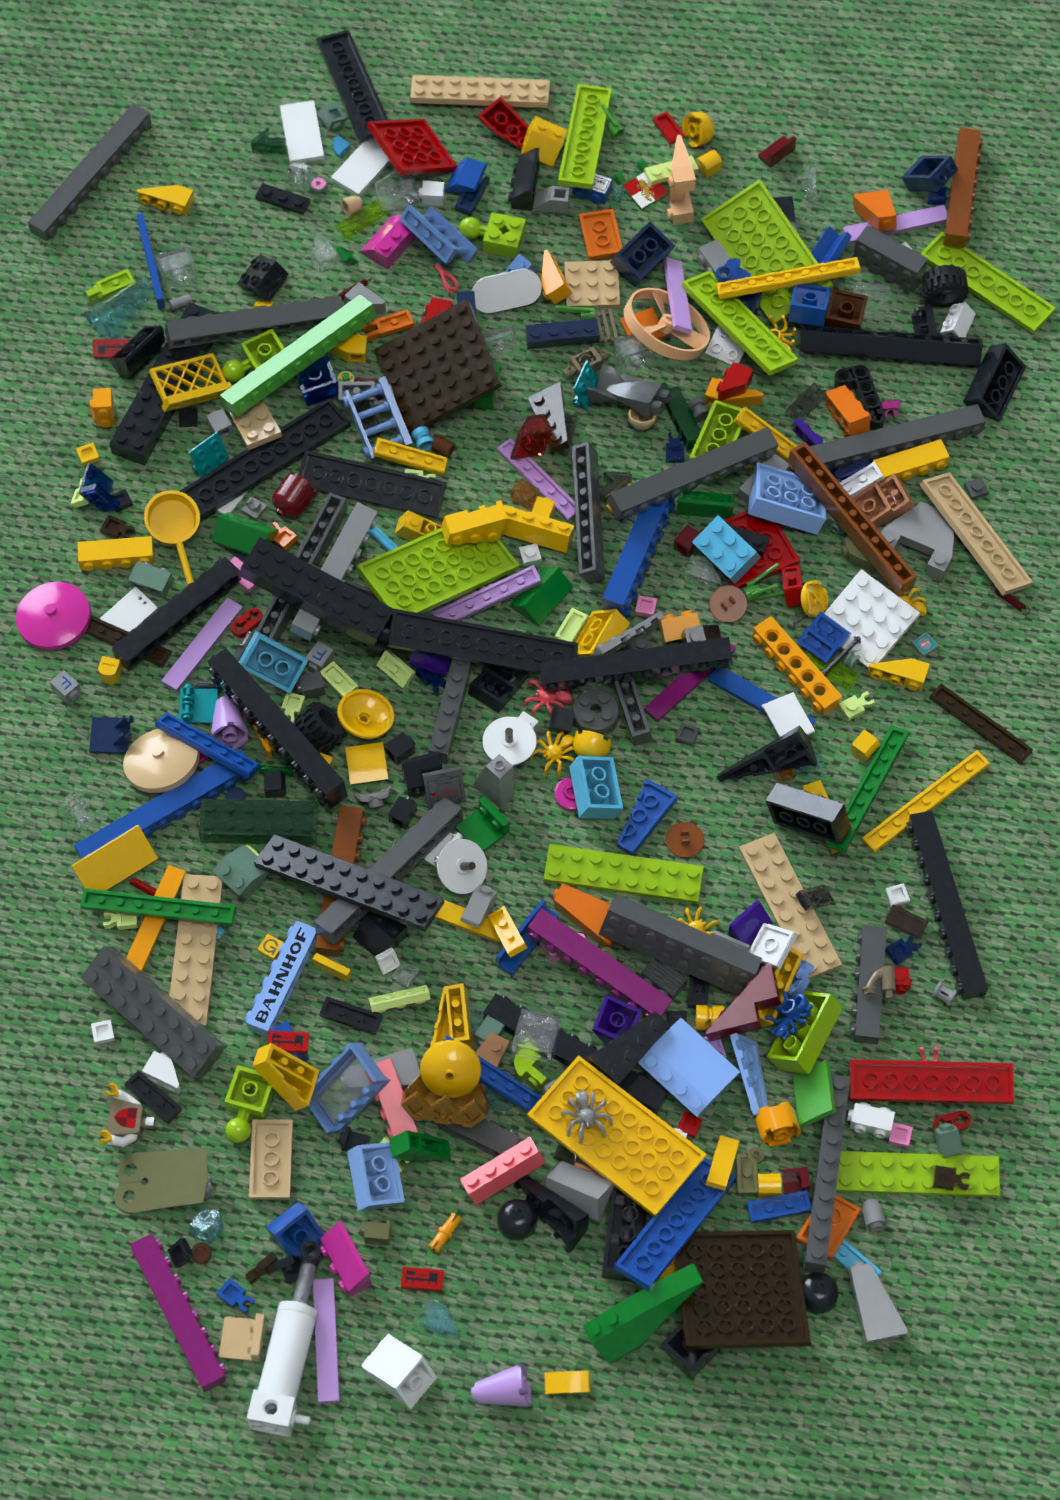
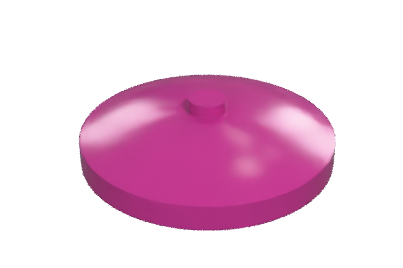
M50 582L34 588L22 599L16 612V625L22 638L29 645L37 649L49 651L66 648L78 641L86 632L91 620V608L85 594L76 586L64 582Z

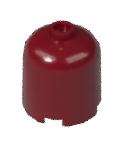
M292 471L288 473L272 495V503L276 508L275 512L282 518L284 516L298 518L318 495L316 489L313 491L309 487L311 483L298 473L295 476L292 475Z

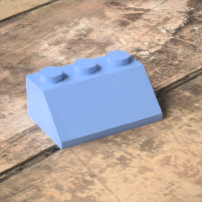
M390 1142L357 1145L347 1151L358 1211L375 1210L405 1202L397 1159L392 1158Z

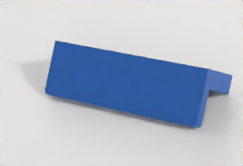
M829 226L823 232L811 254L818 264L837 261L852 236L848 232L839 235Z
M544 899L539 902L518 929L527 949L510 958L504 947L496 957V966L511 976L516 973L540 942L532 940L526 931L541 908L556 919L559 918L557 913L546 907V900Z

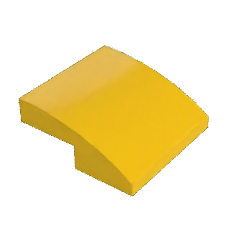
M383 742L345 747L350 785L388 780Z

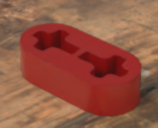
M251 608L232 623L233 635L237 638H243L247 631L252 632L259 626L263 618L262 612L257 608ZM251 615L257 616L258 619H251ZM238 626H239L240 628L243 627L244 630H243V631H241V630H238V631H237V627H238Z
M957 1111L938 1116L934 1120L933 1129L939 1128V1123L942 1121L943 1124H953L958 1128L959 1132L964 1131L970 1126L971 1116L966 1111ZM959 1117L966 1119L964 1125L961 1122H954L958 1121Z

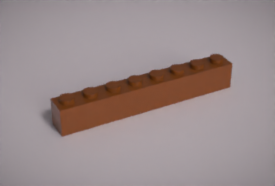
M960 127L954 159L958 171L952 176L943 245L964 248L966 241L970 240L971 231H968V228H971L973 220L970 214L973 215L974 204H971V202L975 200L976 191L973 188H976L978 177H975V174L978 175L980 164H977V161H980L981 151H978V148L982 147L983 138H980L981 130Z
M340 805L331 856L355 865L356 862H360L361 850H358L359 844H363L364 833H361L362 827H366L367 816L364 815L363 808ZM324 894L321 914L337 898ZM317 934L316 953L340 957V952L345 949V939L342 937L333 945Z

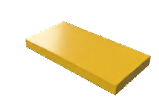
M136 825L77 861L71 867L84 888L106 891L157 860L158 857L140 826Z

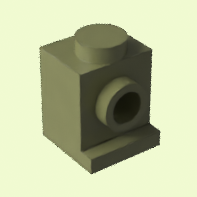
M387 1219L386 1223L380 1220H371V1222L362 1224L361 1237H364V1242L367 1244L389 1246L392 1227L391 1220Z

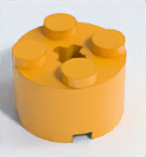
M782 1102L773 1107L764 1106L758 1110L759 1114L755 1118V1122L764 1145L769 1143V1147H776L792 1142L791 1138L796 1135L797 1138L801 1134L794 1108L790 1106L789 1102Z

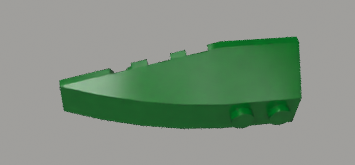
M693 1263L655 1282L649 1291L644 1288L589 1321L583 1327L592 1345L609 1364H612L646 1343L652 1333L658 1330L663 1325V1322L678 1310L677 1308L704 1283V1280Z

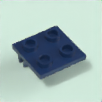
M125 715L122 718L92 717L89 753L126 754L129 740L132 739L130 724L133 723L134 717L129 715V718H126Z

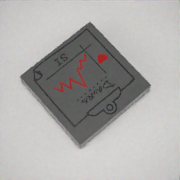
M460 766L422 773L429 810L444 797L455 804L466 802Z

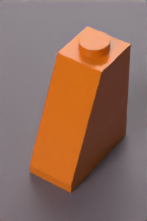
M888 190L853 194L854 211L877 231L896 229V212Z

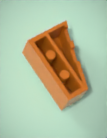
M843 385L825 392L826 406L835 422H840L842 425L844 437L870 431V413L863 409L861 402L856 400L852 391H849Z

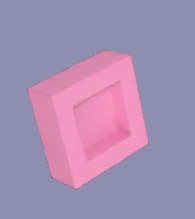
M639 595L635 615L643 617L653 616L657 598Z
M893 1122L888 1144L908 1148L913 1127Z

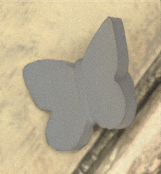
M389 786L376 793L354 794L359 801L368 802V807L373 808L384 805L383 798L390 796L392 789Z

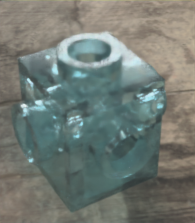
M204 1207L193 1217L190 1224L193 1237L210 1244L221 1233L224 1226L218 1211Z

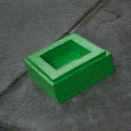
M341 246L335 249L337 254L346 263L352 266L356 264L357 260L347 249Z

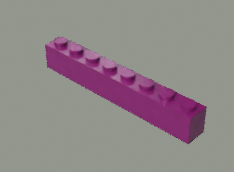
M541 908L528 926L526 932L529 933L528 936L532 940L543 943L549 952L559 954L565 963L576 966L578 972L582 975H589L594 979L595 984L609 989L610 994L615 998H621L627 1004L641 1009L644 1018L655 1011L662 1016L672 1002V999L544 909Z
M151 1233L130 1244L131 1250L203 1392L205 1393L226 1382L225 1374L228 1372L223 1362L218 1363L216 1359L218 1353L215 1346L208 1344L206 1339L209 1338V1335L204 1326H199L197 1321L200 1318L195 1308L190 1309L188 1303L191 1300L186 1290L181 1291L179 1285L182 1283L178 1274L171 1272L170 1268L173 1265L168 1255L163 1256L161 1250L164 1247L160 1239H155Z

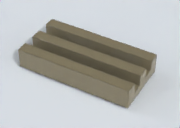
M610 308L608 311L601 310V312L595 311V318L598 320L600 344L618 341L612 309ZM607 315H609V320L613 332V338H611L610 331L606 319ZM601 316L603 319L607 339H604L602 328L599 320V317Z

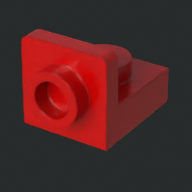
M894 967L895 994L901 995L910 992L909 967Z

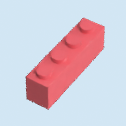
M388 1058L376 1063L383 1075L390 1079L388 1084L375 1096L376 1102L380 1101L383 1109H380L383 1121L387 1120L390 1128L387 1129L389 1137H394L406 1130L419 1133L415 1121L401 1106L404 1091L392 1059ZM366 1071L369 1083L374 1082Z
M528 1137L460 1180L472 1201L477 1205L546 1162L531 1137Z

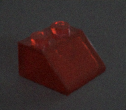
M545 414L532 415L526 418L518 432L510 456L511 460L545 454L553 431Z

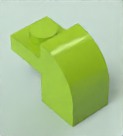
M526 1042L515 1056V1076L520 1083L527 1078V1082L532 1087H538L542 1090L547 1085V1078L535 1069L542 1062V1053L529 1042Z

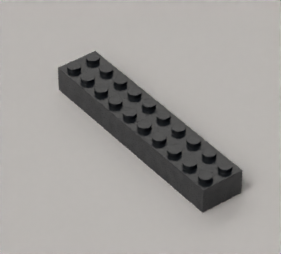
M189 302L180 319H185L189 316L199 317L209 313H220ZM166 342L152 368L207 355L213 343L169 349ZM189 364L187 369L196 373L198 367ZM173 368L171 373L179 377L183 372L177 368ZM157 372L158 378L165 381L167 375ZM150 373L147 375L109 442L113 455L143 466L147 463L176 409L167 412L163 411L161 407L163 401ZM185 373L183 379L192 382L194 377ZM169 377L167 383L176 387L178 381ZM180 383L179 389L186 392L189 387ZM167 387L164 388L166 396L173 395V390Z
M225 647L208 660V671L212 676L210 677L212 682L216 686L220 685L225 697L228 700L231 698L235 702L234 706L238 712L241 713L243 711L247 722L251 726L255 725L258 728L257 732L262 739L267 738L270 742L268 743L270 748L275 753L277 751L280 753L283 763L293 768L292 772L298 779L302 778L306 789L310 793L314 792L317 795L316 799L321 806L325 805L330 810L345 799L347 791L344 780Z

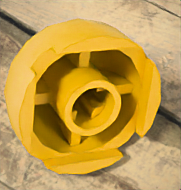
M703 112L687 113V117L683 118L682 131L691 141L688 144L691 147L706 145L714 134L715 125L712 119Z
M583 730L582 734H579V731H576L573 739V749L577 756L606 757L611 749L612 740L608 738V741L603 739L604 735L596 732Z

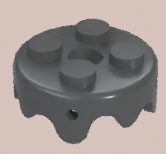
M586 690L576 697L572 706V711L575 713L573 721L580 733L583 730L603 735L608 731L613 732L617 727L620 715L619 704L616 698L606 690ZM598 707L601 709V712L594 714L590 710Z

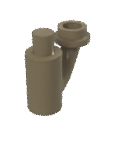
M882 966L872 974L867 985L862 987V992H864L865 996L875 995L877 987L874 985L881 978L882 992H885V999H893V992L896 991L894 966Z

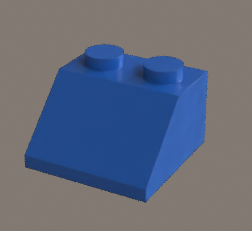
M806 283L795 285L788 321L824 327L831 288Z
M296 1202L266 1226L274 1241L287 1256L294 1255L301 1258V1247L305 1242L315 1241L321 1245L320 1238L324 1236L309 1210L299 1202Z

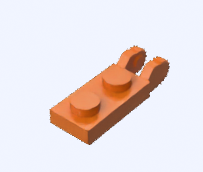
M407 309L375 319V321L369 322L362 327L363 332H369L367 340L372 341L415 326Z

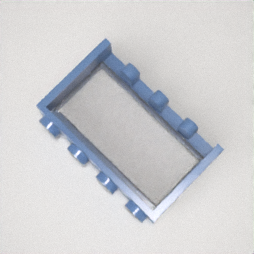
M349 1043L346 1045L340 1056L331 1061V1065L319 1074V1078L316 1081L308 1107L327 1134L342 1132L390 1081L364 1048L363 1043Z

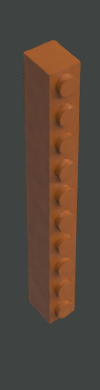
M804 442L790 450L788 459L790 466L894 592L901 596L913 589L917 578L915 573L807 443Z

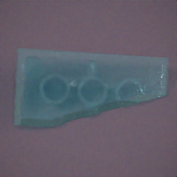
M144 276L85 311L84 314L92 329L105 339H117L127 331V324L130 320L134 321L137 317L135 313L139 308L144 307L154 293V290L147 277Z

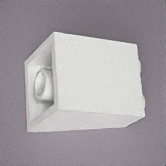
M389 1334L379 1343L377 1348L366 1358L361 1366L370 1378L409 1409H412L437 1378L422 1355Z

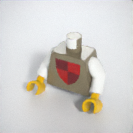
M114 1083L106 1085L112 1089V1093L105 1091L104 1095L106 1097L114 1096V1098H111L107 1130H102L98 1133L99 1136L104 1137V1139L98 1141L100 1145L108 1142L110 1145L125 1147L142 1138L143 1128H155V1117L145 1116L144 1107L138 1100L126 1092L118 1090L117 1085Z

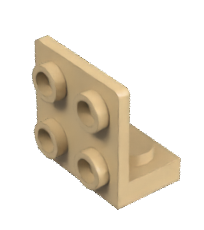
M256 1313L255 1319L226 1316L223 1323L219 1357L261 1362L266 1326L265 1315Z

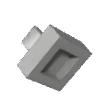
M250 497L241 511L246 516L258 521L266 511L267 505L254 497Z

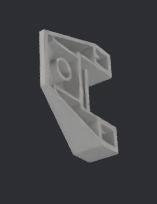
M921 502L884 527L881 534L895 550H897L901 543L930 555L931 558L927 564L925 575L943 582L951 565L954 530L937 508Z

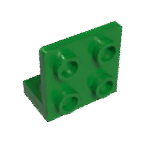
M485 796L478 800L479 808L456 825V830L465 839L476 843L483 852L510 832L509 821Z

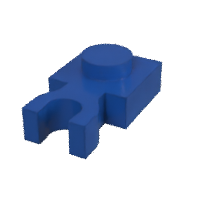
M230 1278L216 1293L217 1297L232 1308L237 1304L245 1315L248 1313V1309L244 1307V1304L249 1302L254 1306L256 1303L253 1298L244 1296L246 1290Z

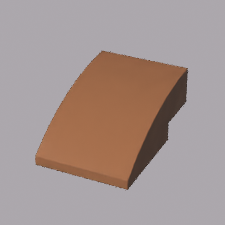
M895 474L880 484L874 482L852 498L876 527L903 515L915 507L902 481Z

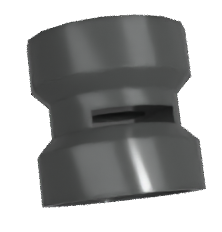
M696 397L688 403V408L694 413L693 417L697 422L706 420L710 408L706 406V401L703 397Z

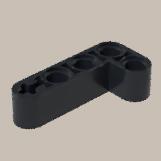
M855 365L839 369L835 374L834 387L838 388L845 385L848 390L854 389L863 409L870 413V430L883 428L885 413L868 368L864 365Z

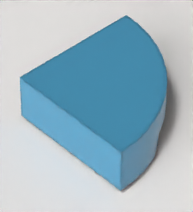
M339 135L333 141L336 156L340 158L351 148V144Z

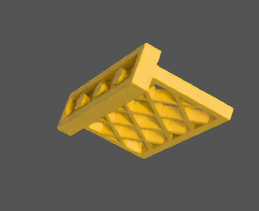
M213 353L149 370L163 401L161 407L164 412L220 398V394L232 386L230 382H226ZM210 359L213 365L212 369L203 365V362ZM189 364L198 367L196 373L187 369ZM173 368L183 371L180 377L171 373ZM200 369L210 373L208 379L199 375ZM161 372L167 375L165 381L158 378L156 373ZM185 373L194 377L192 383L183 379ZM211 376L218 377L220 383L216 384L210 381ZM169 377L178 381L176 387L167 383ZM198 379L204 382L205 386L200 388L194 383ZM180 383L190 387L189 391L185 392L179 389ZM167 387L173 390V395L166 396L164 388Z

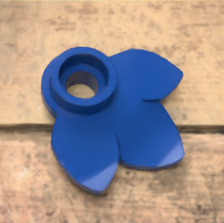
M732 258L727 260L725 265L717 268L715 277L719 282L748 278L751 277V274L747 270L740 268V259ZM725 273L727 276L723 277L721 274Z

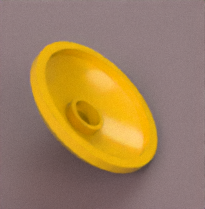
M357 689L347 693L342 697L337 708L340 724L350 734L359 738L374 739L381 737L390 730L394 721V710L390 702L381 694L368 689Z
M446 1040L432 1045L424 1053L420 1064V1074L425 1086L434 1094L441 1097L447 1095L449 1098H457L468 1094L475 1088L481 1075V1063L476 1052L468 1045L459 1041ZM447 1073H452L453 1076H452V1077H448L446 1074H447Z

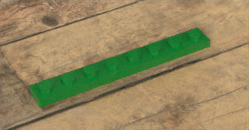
M891 725L846 807L852 828L841 845L828 841V848L846 853L908 739L909 731Z
M84 888L80 903L81 909L225 926H233L237 910L235 905L88 888Z

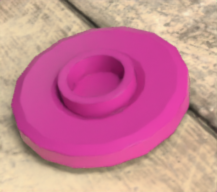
M571 777L565 778L556 785L554 790L555 800L563 809L569 811L577 810Z

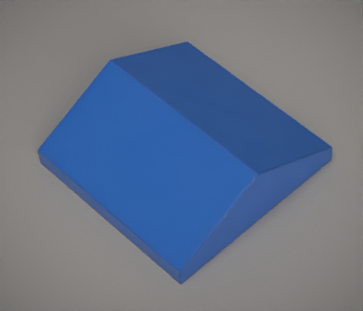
M466 158L457 164L458 167L453 171L445 188L446 193L476 192L487 164Z

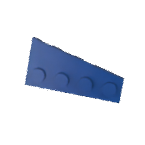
M646 778L644 787L637 797L635 807L631 810L630 818L617 841V847L634 856L677 802L678 796Z

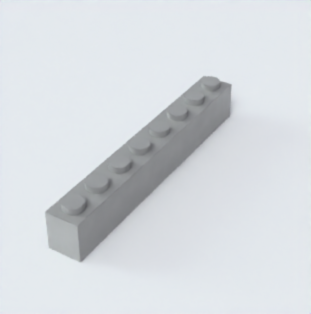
M359 502L356 503L323 564L322 571L346 582L344 579L345 575H350L354 567L352 564L353 560H358L362 552L360 549L361 545H366L370 534H368L369 530H374L378 522L375 519L377 511ZM299 609L291 624L290 631L310 641L313 635H318L321 629L319 625L321 620Z

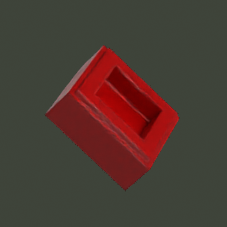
M684 1112L677 1129L682 1130L684 1133H687V1136L695 1139L703 1119Z

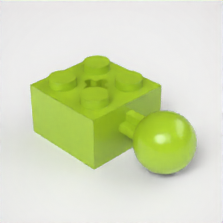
M491 212L487 226L481 225L474 217H467L461 221L459 231L468 240L475 239L479 235L484 236V253L515 259L520 253L525 236L526 219Z
M273 328L240 343L242 356L245 360L240 362L232 359L225 362L222 367L224 378L232 383L238 382L244 377L245 371L249 369L254 371L284 349Z
M239 1065L236 1067L224 1101L226 1110L238 1113L237 1117L231 1119L225 1128L227 1138L237 1144L245 1142L251 1135V1126L248 1122L249 1117L260 1120L266 1119L275 1093V1089L256 1070Z

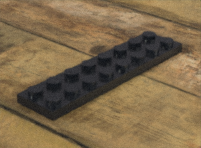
M349 29L316 38L317 45L359 142L374 138L367 128L369 121H386L388 118Z
M305 450L299 475L311 483L309 487L312 490L316 489L328 494L330 492L341 497L397 510H409L415 514L436 519L439 517L447 487V482Z

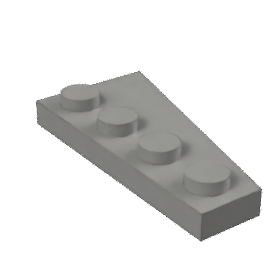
M659 611L633 628L627 629L621 635L612 637L608 643L602 642L595 647L596 651L592 656L614 653L627 646L631 640L639 635L644 634L646 636L664 618V615Z

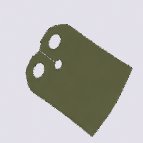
M206 1148L135 1152L130 1154L119 1163V1187L116 1190L115 1205L127 1213H138L154 1209L203 1203L208 1175ZM128 1164L136 1166V1172L132 1176L125 1174V1168ZM143 1178L148 1179V1183L146 1185H143L141 1183ZM128 1190H132L135 1193L133 1201L129 1203L124 1202L123 1194Z

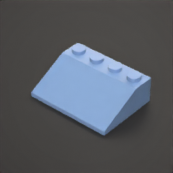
M759 462L756 463L748 502V514L818 535L826 520V508L800 476Z
M682 1018L672 1025L638 1062L696 1117H701L740 1073L731 1062Z

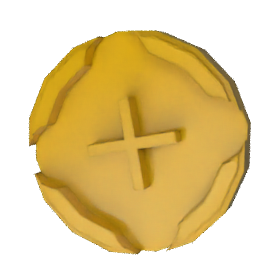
M817 580L806 582L801 591L802 608L805 614L811 618H816L820 611L824 612L828 607L827 591L825 588H822V583Z

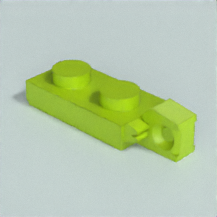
M126 269L97 281L92 289L86 291V296L89 302L97 299L103 300L136 286V282L129 270Z

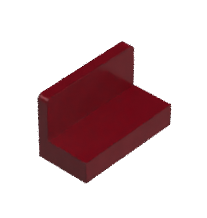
M782 136L759 153L758 158L771 168L796 149L797 138L792 136L790 139H787L785 136Z

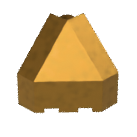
M419 1073L404 1090L401 1106L413 1120L422 1121L424 1119L439 1124L450 1125L453 1123L471 1128L487 1117L489 1102L480 1082L477 1083L471 1092L464 1096L449 1098L447 1095L441 1097L431 1092L425 1086ZM447 1073V1074H446L448 1077H452V1076H453L452 1073Z

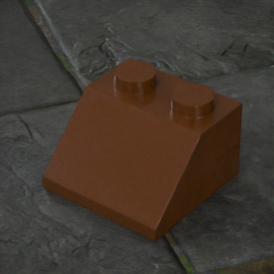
M833 288L824 326L861 329L868 296Z

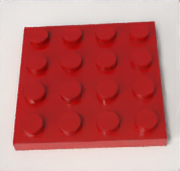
M424 118L369 121L367 125L368 130L399 175L453 172L458 167Z
M748 510L724 520L728 524L770 537L764 555H760L761 558L736 584L723 573L729 585L742 589L747 586L746 582L753 580L776 563H779V566L759 581L782 572L781 568L800 564L798 555L779 523L749 515Z

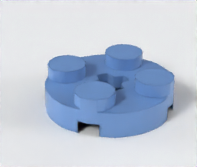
M801 960L788 989V997L794 999V996L805 991L810 982V979L807 978L809 972L813 974V965L811 963Z

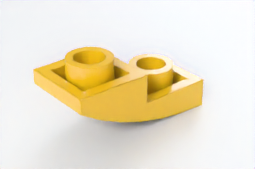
M590 1371L545 1373V1394L591 1393Z

